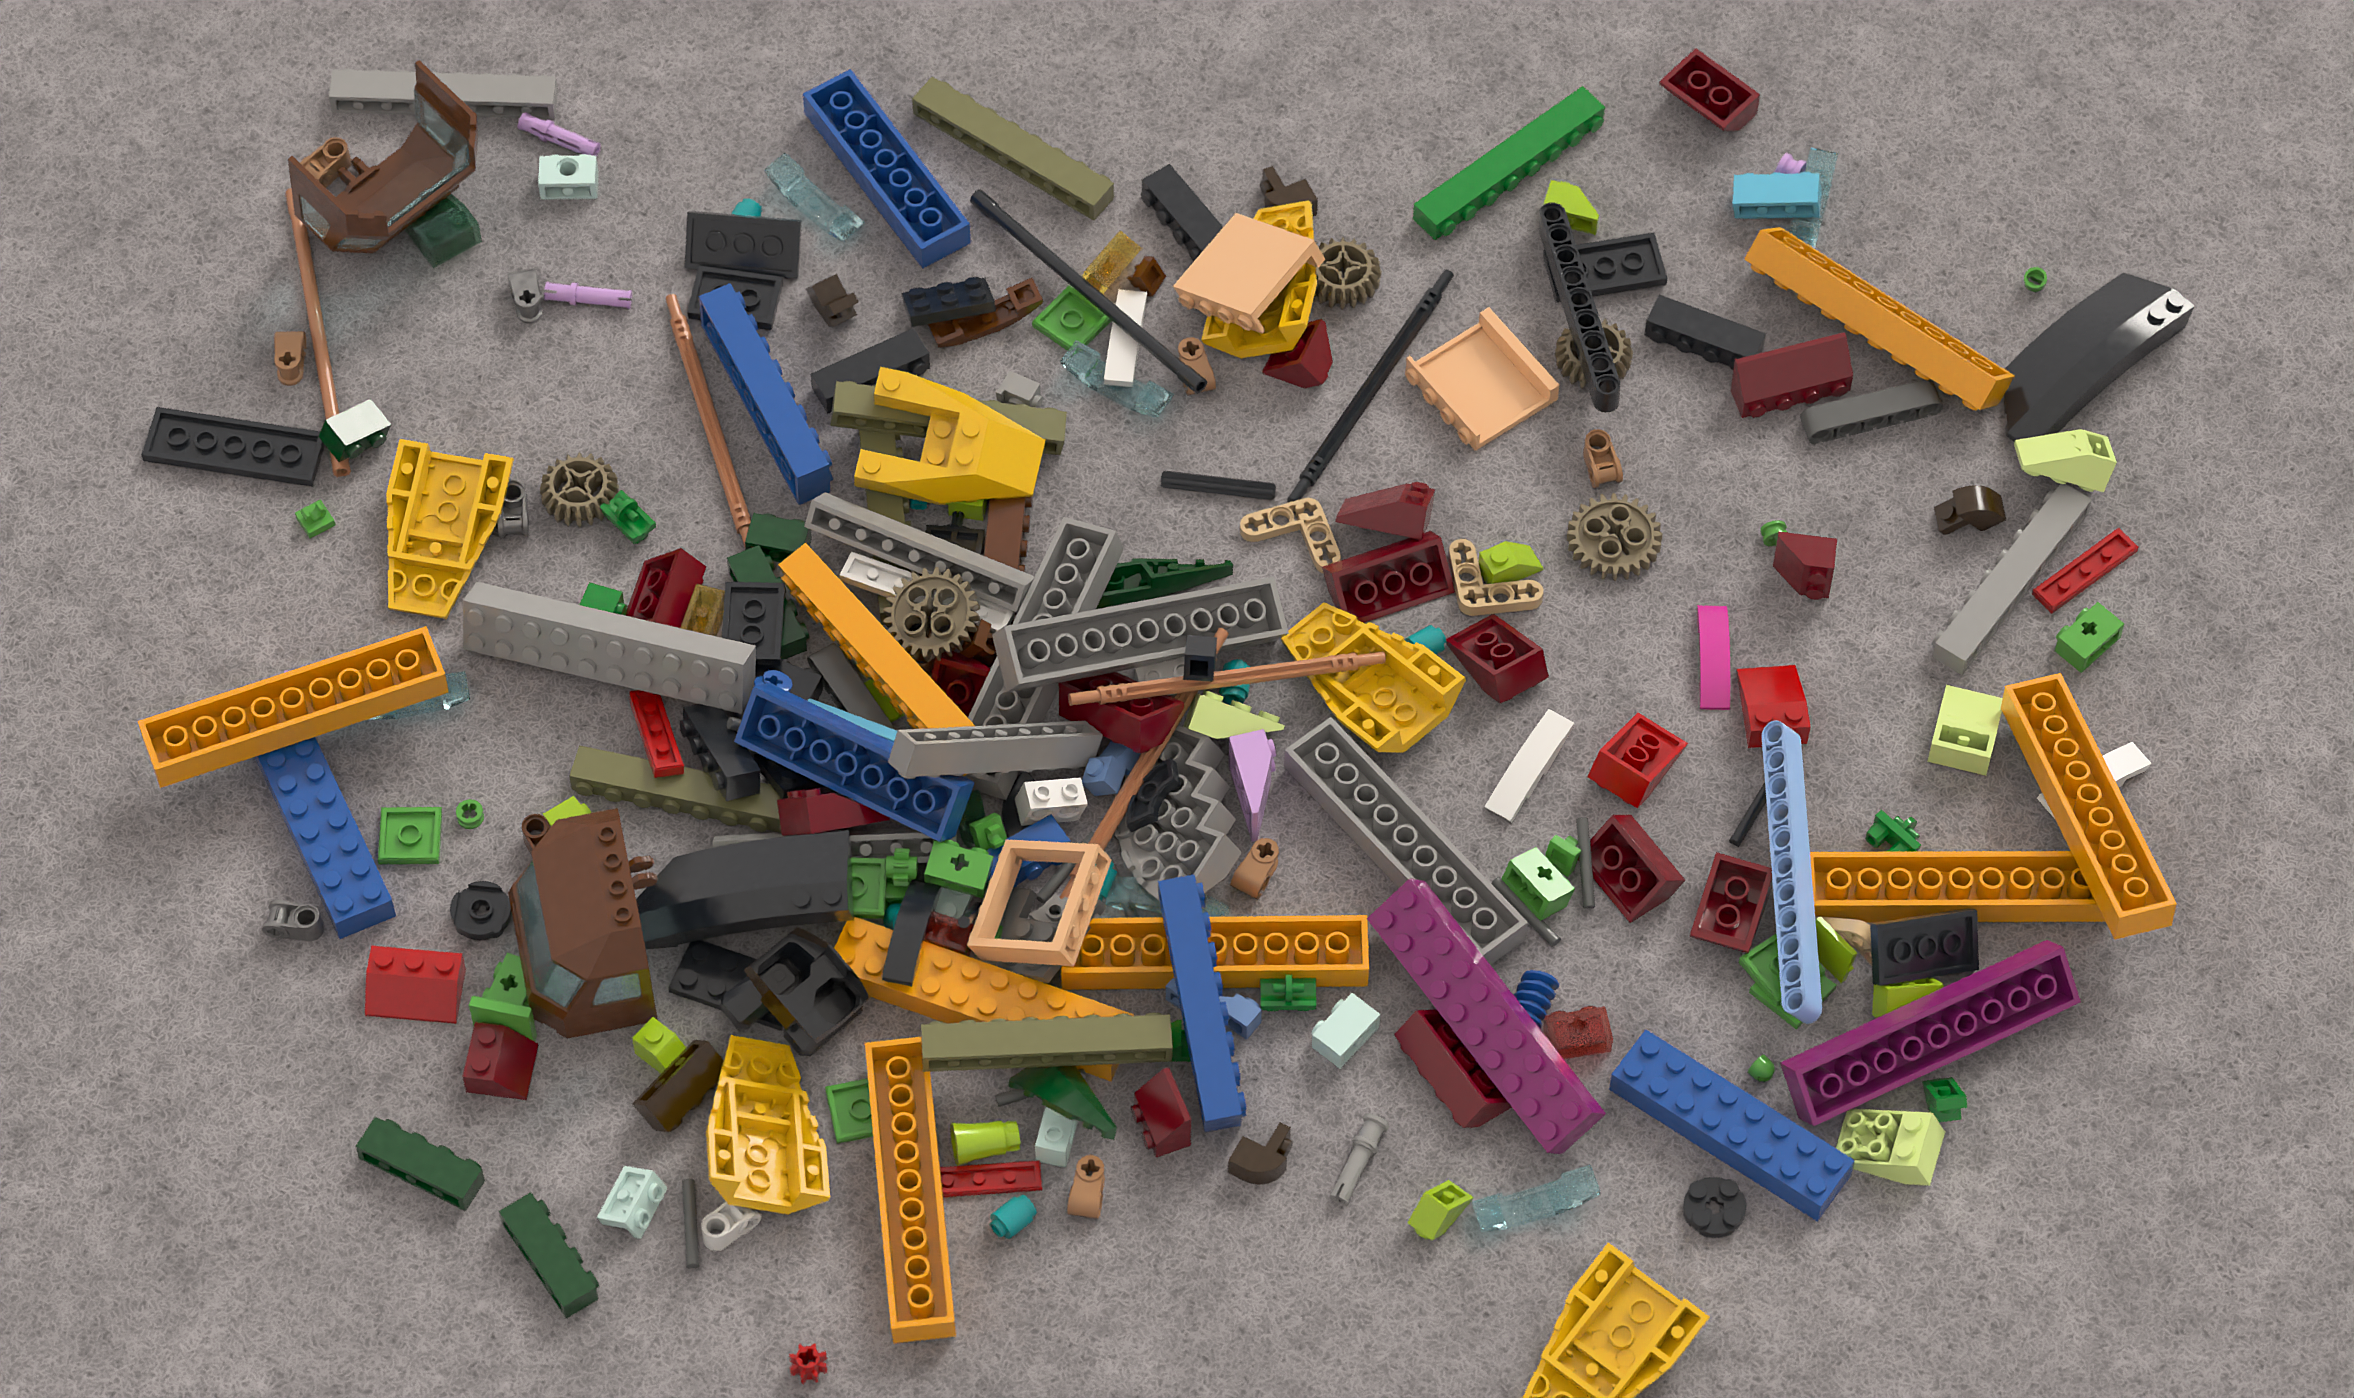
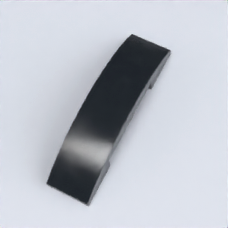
M916 880L910 882L893 929L882 981L907 986L913 985L931 915L935 913L942 890L941 885Z

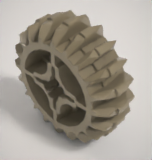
M1331 237L1329 245L1323 242L1320 243L1319 249L1325 257V261L1319 267H1316L1317 286L1314 297L1319 296L1320 304L1329 300L1330 308L1335 303H1339L1343 310L1345 304L1349 303L1354 309L1357 305V300L1365 304L1367 297L1373 298L1375 290H1378L1380 285L1381 269L1380 262L1375 257L1373 249L1367 250L1365 242L1356 245L1355 238L1351 242H1346L1344 237L1341 238L1340 242H1335ZM1342 267L1344 268V278H1342Z
M1605 318L1601 324L1618 377L1624 379L1626 371H1629L1631 367V359L1633 357L1630 338H1626L1625 330L1618 331L1617 323L1609 326ZM1564 328L1562 335L1557 339V348L1555 349L1556 365L1558 369H1562L1563 377L1570 376L1569 381L1571 384L1580 381V387L1583 389L1587 384L1570 329Z
M578 452L576 458H571L567 453L565 461L556 459V467L548 466L547 474L542 475V484H540L541 501L544 507H546L549 516L554 515L557 522L564 519L567 526L576 521L579 528L582 525V521L585 520L592 526L594 517L603 521L604 515L600 505L603 503L609 505L610 500L619 492L617 475L613 472L610 464H605L602 457L594 460V456L591 453L586 458H583L582 454ZM566 481L567 484L562 487V491L557 493L559 486ZM602 485L600 492L593 497L592 494L597 491V487Z

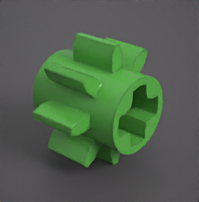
M895 848L894 856H886V878L893 879L894 886L908 887L909 879H917L918 857L910 856V849Z

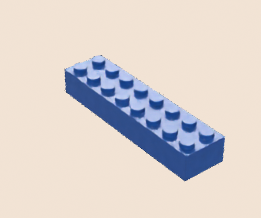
M851 69L803 93L804 114L922 269L971 243L970 223Z
M730 283L700 295L701 326L798 505L809 502L825 492L830 493V481L833 480L829 469L832 466L831 458L826 450L822 451L818 445L820 440L815 428H809L807 425V415L803 406L795 403L793 399L795 394L791 384L783 381L781 377L783 372L777 359H771L769 355L770 347L764 336L759 337L757 333L758 326L752 314L747 315L744 309L746 304L740 292L736 293Z
M771 683L753 687L734 742L939 842L955 837L975 783L964 776L940 775L936 778L929 776H916L914 779L904 778L888 763L894 742Z
M313 737L256 756L257 764L339 939L396 917L392 898L316 738Z
M1195 874L1158 881V897L1204 1132L1241 1126L1242 1117L1246 1116V1101L1244 1092L1238 1093L1237 1086H1240L1241 1080L1238 1062L1231 1061V1056H1234L1235 1046L1232 1032H1226L1225 1030L1229 1020L1226 1002H1220L1219 997L1223 996V985L1220 972L1214 973L1213 967H1217L1214 942L1208 943L1207 939L1211 937V924L1208 912L1202 913V908L1205 907L1202 882L1196 883Z
M1646 1029L1611 1074L1610 1091L1817 1222L1851 1177L1854 1159Z

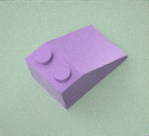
M1264 729L1229 737L1228 766L1252 842L1258 840L1271 785V772H1275L1273 757H1276L1275 746L1272 739L1267 740Z

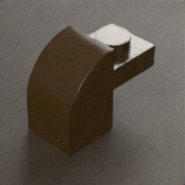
M1273 165L1263 169L1260 188L1265 197L1264 208L1310 200L1312 204V217L1317 215L1318 198L1306 178L1285 186Z
M837 274L806 288L814 307L829 327L833 328L857 315L853 305L859 303L854 292L846 293Z
M1973 485L1955 489L1952 491L1953 498L1934 507L1938 530L1943 535L1950 534L1968 524H1971L1980 531H1985L2007 520L2001 495L1986 486Z
M1280 1122L1266 1146L1243 1136L1228 1160V1173L1255 1185L1268 1184L1279 1179L1286 1172V1156L1293 1145V1141L1290 1140L1291 1127Z

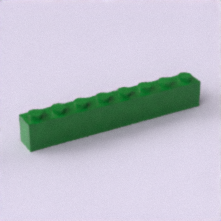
M1580 87L1414 203L1413 220L1434 240H1437L1442 235H1450L1459 223L1464 220H1471L1477 211L1485 205L1491 206L1496 202L1499 195L1506 190H1514L1523 178L1535 175L1546 162L1555 161L1563 150L1569 146L1574 147L1579 144L1583 136L1590 131L1596 132L1604 123L1605 106L1585 87Z

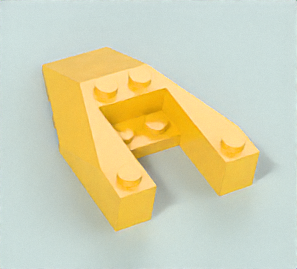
M880 367L874 391V404L930 416V421L920 462L861 449L854 475L855 487L938 505L965 501V503L977 502V500L996 498V500L1033 496L1045 439L965 393L911 373Z

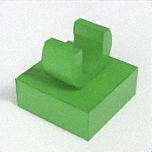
M321 499L295 512L296 519L310 539L335 526V520Z
M995 812L969 824L974 844L977 848L984 850L989 848L997 849L1003 846L1007 839L1001 816Z
M1555 835L1550 840L1545 853V857L1550 860L1554 867L1567 877L1574 871L1581 852L1577 848L1578 840L1572 836H1568L1564 840Z

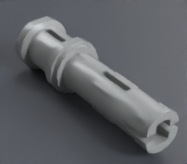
M1366 1113L1364 1115V1124L1358 1136H1354L1352 1139L1353 1150L1330 1194V1198L1333 1201L1339 1203L1341 1199V1204L1348 1205L1349 1199L1370 1156H1374L1379 1150L1377 1145L1383 1132L1388 1131L1389 1124L1386 1120L1375 1114Z

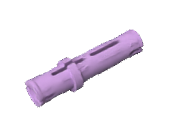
M526 112L519 119L518 129L538 136L539 140L543 142L550 141L579 154L597 156L600 152L601 144L599 142H594L560 128L549 119L544 121Z
M546 282L545 290L556 291V293L544 292V300L566 301L570 305L585 303L627 309L631 307V301L620 300V297L632 298V290L578 286V283L563 285Z

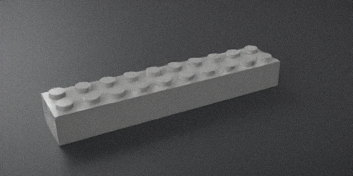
M1063 517L1013 624L1095 610L1124 550L1117 532ZM996 657L968 719L975 726L1042 723L1058 691V683L1006 692L998 657ZM1010 771V773L987 772L985 775L969 773L964 777L975 782L973 791L1006 800L1019 771Z
M1269 577L1008 625L992 634L1006 692H1012L1139 668L1181 658L1185 655L1187 635L1214 637L1218 628H1223L1229 633L1219 652L1275 642L1289 634L1275 578Z
M476 582L463 599L464 650L741 714L746 709L754 687L755 645Z
M1329 717L1285 749L1284 768L1398 888L1409 878L1425 881L1490 965L1526 940L1528 922L1332 717Z

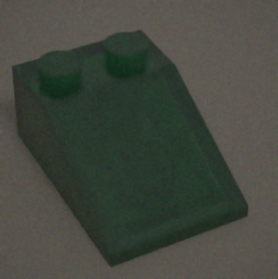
M453 194L447 196L404 229L433 268L482 242L479 223L467 207Z

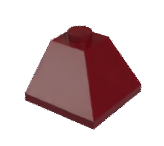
M1323 319L1308 322L1305 331L1293 350L1270 354L1262 373L1304 389L1322 385L1327 380L1328 372L1333 364L1326 322Z
M952 651V657H949L946 652H943L941 661L935 658L931 679L968 717L991 669L974 657L969 659Z

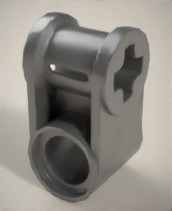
M536 268L507 273L511 296L514 299L519 320L526 324L537 322L542 317V306Z
M509 480L502 513L498 519L500 538L505 537V534L529 536V513L525 487L517 480ZM510 497H519L516 500H508Z
M274 899L269 902V917L262 926V932L265 935L280 939L289 938L315 941L324 933L322 919L314 905L293 903L280 899ZM308 921H313L309 925H304Z

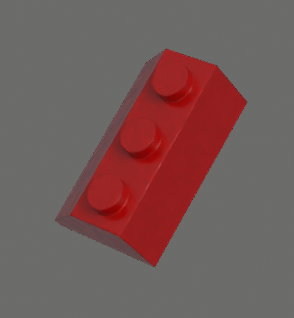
M371 945L366 971L365 1016L456 1024L466 973L463 954Z

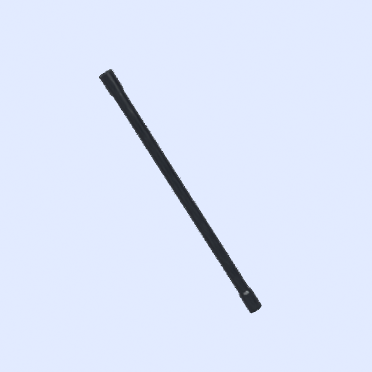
M976 190L972 194L970 202L987 217L992 218L1177 375L1178 379L1196 394L1205 389L1207 380L1191 366L1182 362L1000 208L999 204L983 190Z

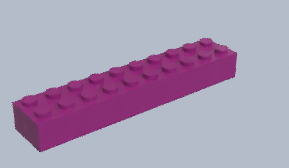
M1409 878L1367 918L1547 1153H1564L1606 1115L1425 881Z
M2045 940L1780 1062L1799 1119L1812 1126H1816L2081 1003L2064 947Z

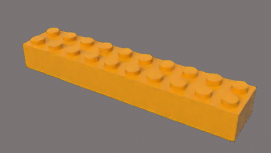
M1781 227L1760 230L1744 260L1752 264L1750 266L1752 270L1761 275L1768 274L1775 279L1774 283L1785 290H1793L1798 294L1797 298L1808 305L1815 304L1821 308L1820 312L1825 317L1832 320H1840L1845 324L1844 328L1855 335L1860 333L1868 338L1867 343L1879 350H1887L1892 354L1891 358L1902 365L1908 364L1916 369L1914 372L1919 377L1925 380L1932 379L1939 384L1938 388L1941 391L1952 396L1954 394L1963 399L1962 403L1972 410L1977 411L1978 409L1982 410L1997 406L2015 375Z
M804 543L778 564L784 574L781 580L791 591L790 594L800 606L804 605L807 608L806 612L816 624L820 622L824 627L822 629L833 642L837 641L840 644L839 648L849 660L853 659L857 663V668L865 678L870 677L874 681L873 685L883 697L886 695L890 699V704L899 715L904 714L906 716V721L912 729L975 726L807 543Z
M427 626L137 722L158 784L162 788L449 693L444 669Z
M2053 674L2005 686L2001 710L2114 940L2172 926L2177 903L2062 674Z
M2071 851L1810 852L1815 917L1857 919L1866 923H1875L1972 908L1977 909V922H2105Z
M1367 915L1209 917L1211 937L1207 939L1208 943L1214 942L1217 967H1213L1214 973L1220 972L1223 988H1260V979L1285 978V975H1292V978H1316V987L1368 986ZM1163 917L1093 918L1088 925L1091 929L1084 936L1074 966H1061L1063 990L1166 989V985L1174 978Z
M854 917L852 921H846L834 946L838 954L859 977L870 997L946 1024L959 1023L963 1020H974L976 1022H990L993 1019L1020 1021L1027 1017L1044 1020L1053 1019L1057 1016L1069 1018H1083L1087 1015L1114 1017L1122 1013L1134 1016V1014L926 941L923 942L921 948L920 962L912 986L882 981L893 930ZM1119 1064L1077 1065L1076 1067L1077 1069H1084L1085 1073L1112 1082Z
M921 1037L865 1043L893 1343L957 1337L932 1080L930 1071L923 1072Z

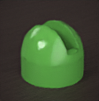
M2039 267L2028 269L2024 275L2026 288L2032 292L2041 291L2047 284L2046 272ZM2029 278H2030L2031 280L2035 281V282L2040 283V285H2037V284H2035V283H2033V282L2028 281Z
M1764 1054L1748 1070V1073L1760 1082L1770 1080L1775 1072L1774 1064Z

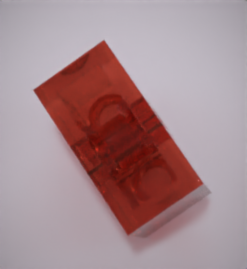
M933 911L924 941L969 957L972 950L967 944L975 924L971 923L967 928H962L958 924V919Z
M1586 1006L1572 1012L1555 1011L1545 1016L1544 1034L1563 1059L1611 1052L1613 1036L1605 1006Z

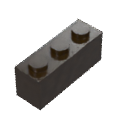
M693 1040L632 1105L655 1131L671 1132L683 1122L682 1117L689 1110L695 1109L702 1103L704 1099L702 1096L710 1088L718 1085L724 1059L708 1041Z

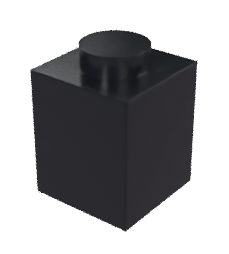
M1187 635L1183 680L1214 681L1217 637Z

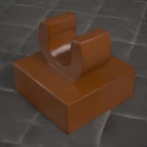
M1144 256L1141 263L1135 265L1134 274L1128 276L1127 279L1134 288L1139 287L1141 292H1147V297H1153L1166 275L1153 256Z
M983 619L975 623L977 631H968L972 641L963 642V650L960 651V654L969 659L977 653L984 658L992 656L994 650L986 645V642L991 645L994 644L993 633H989L992 624Z

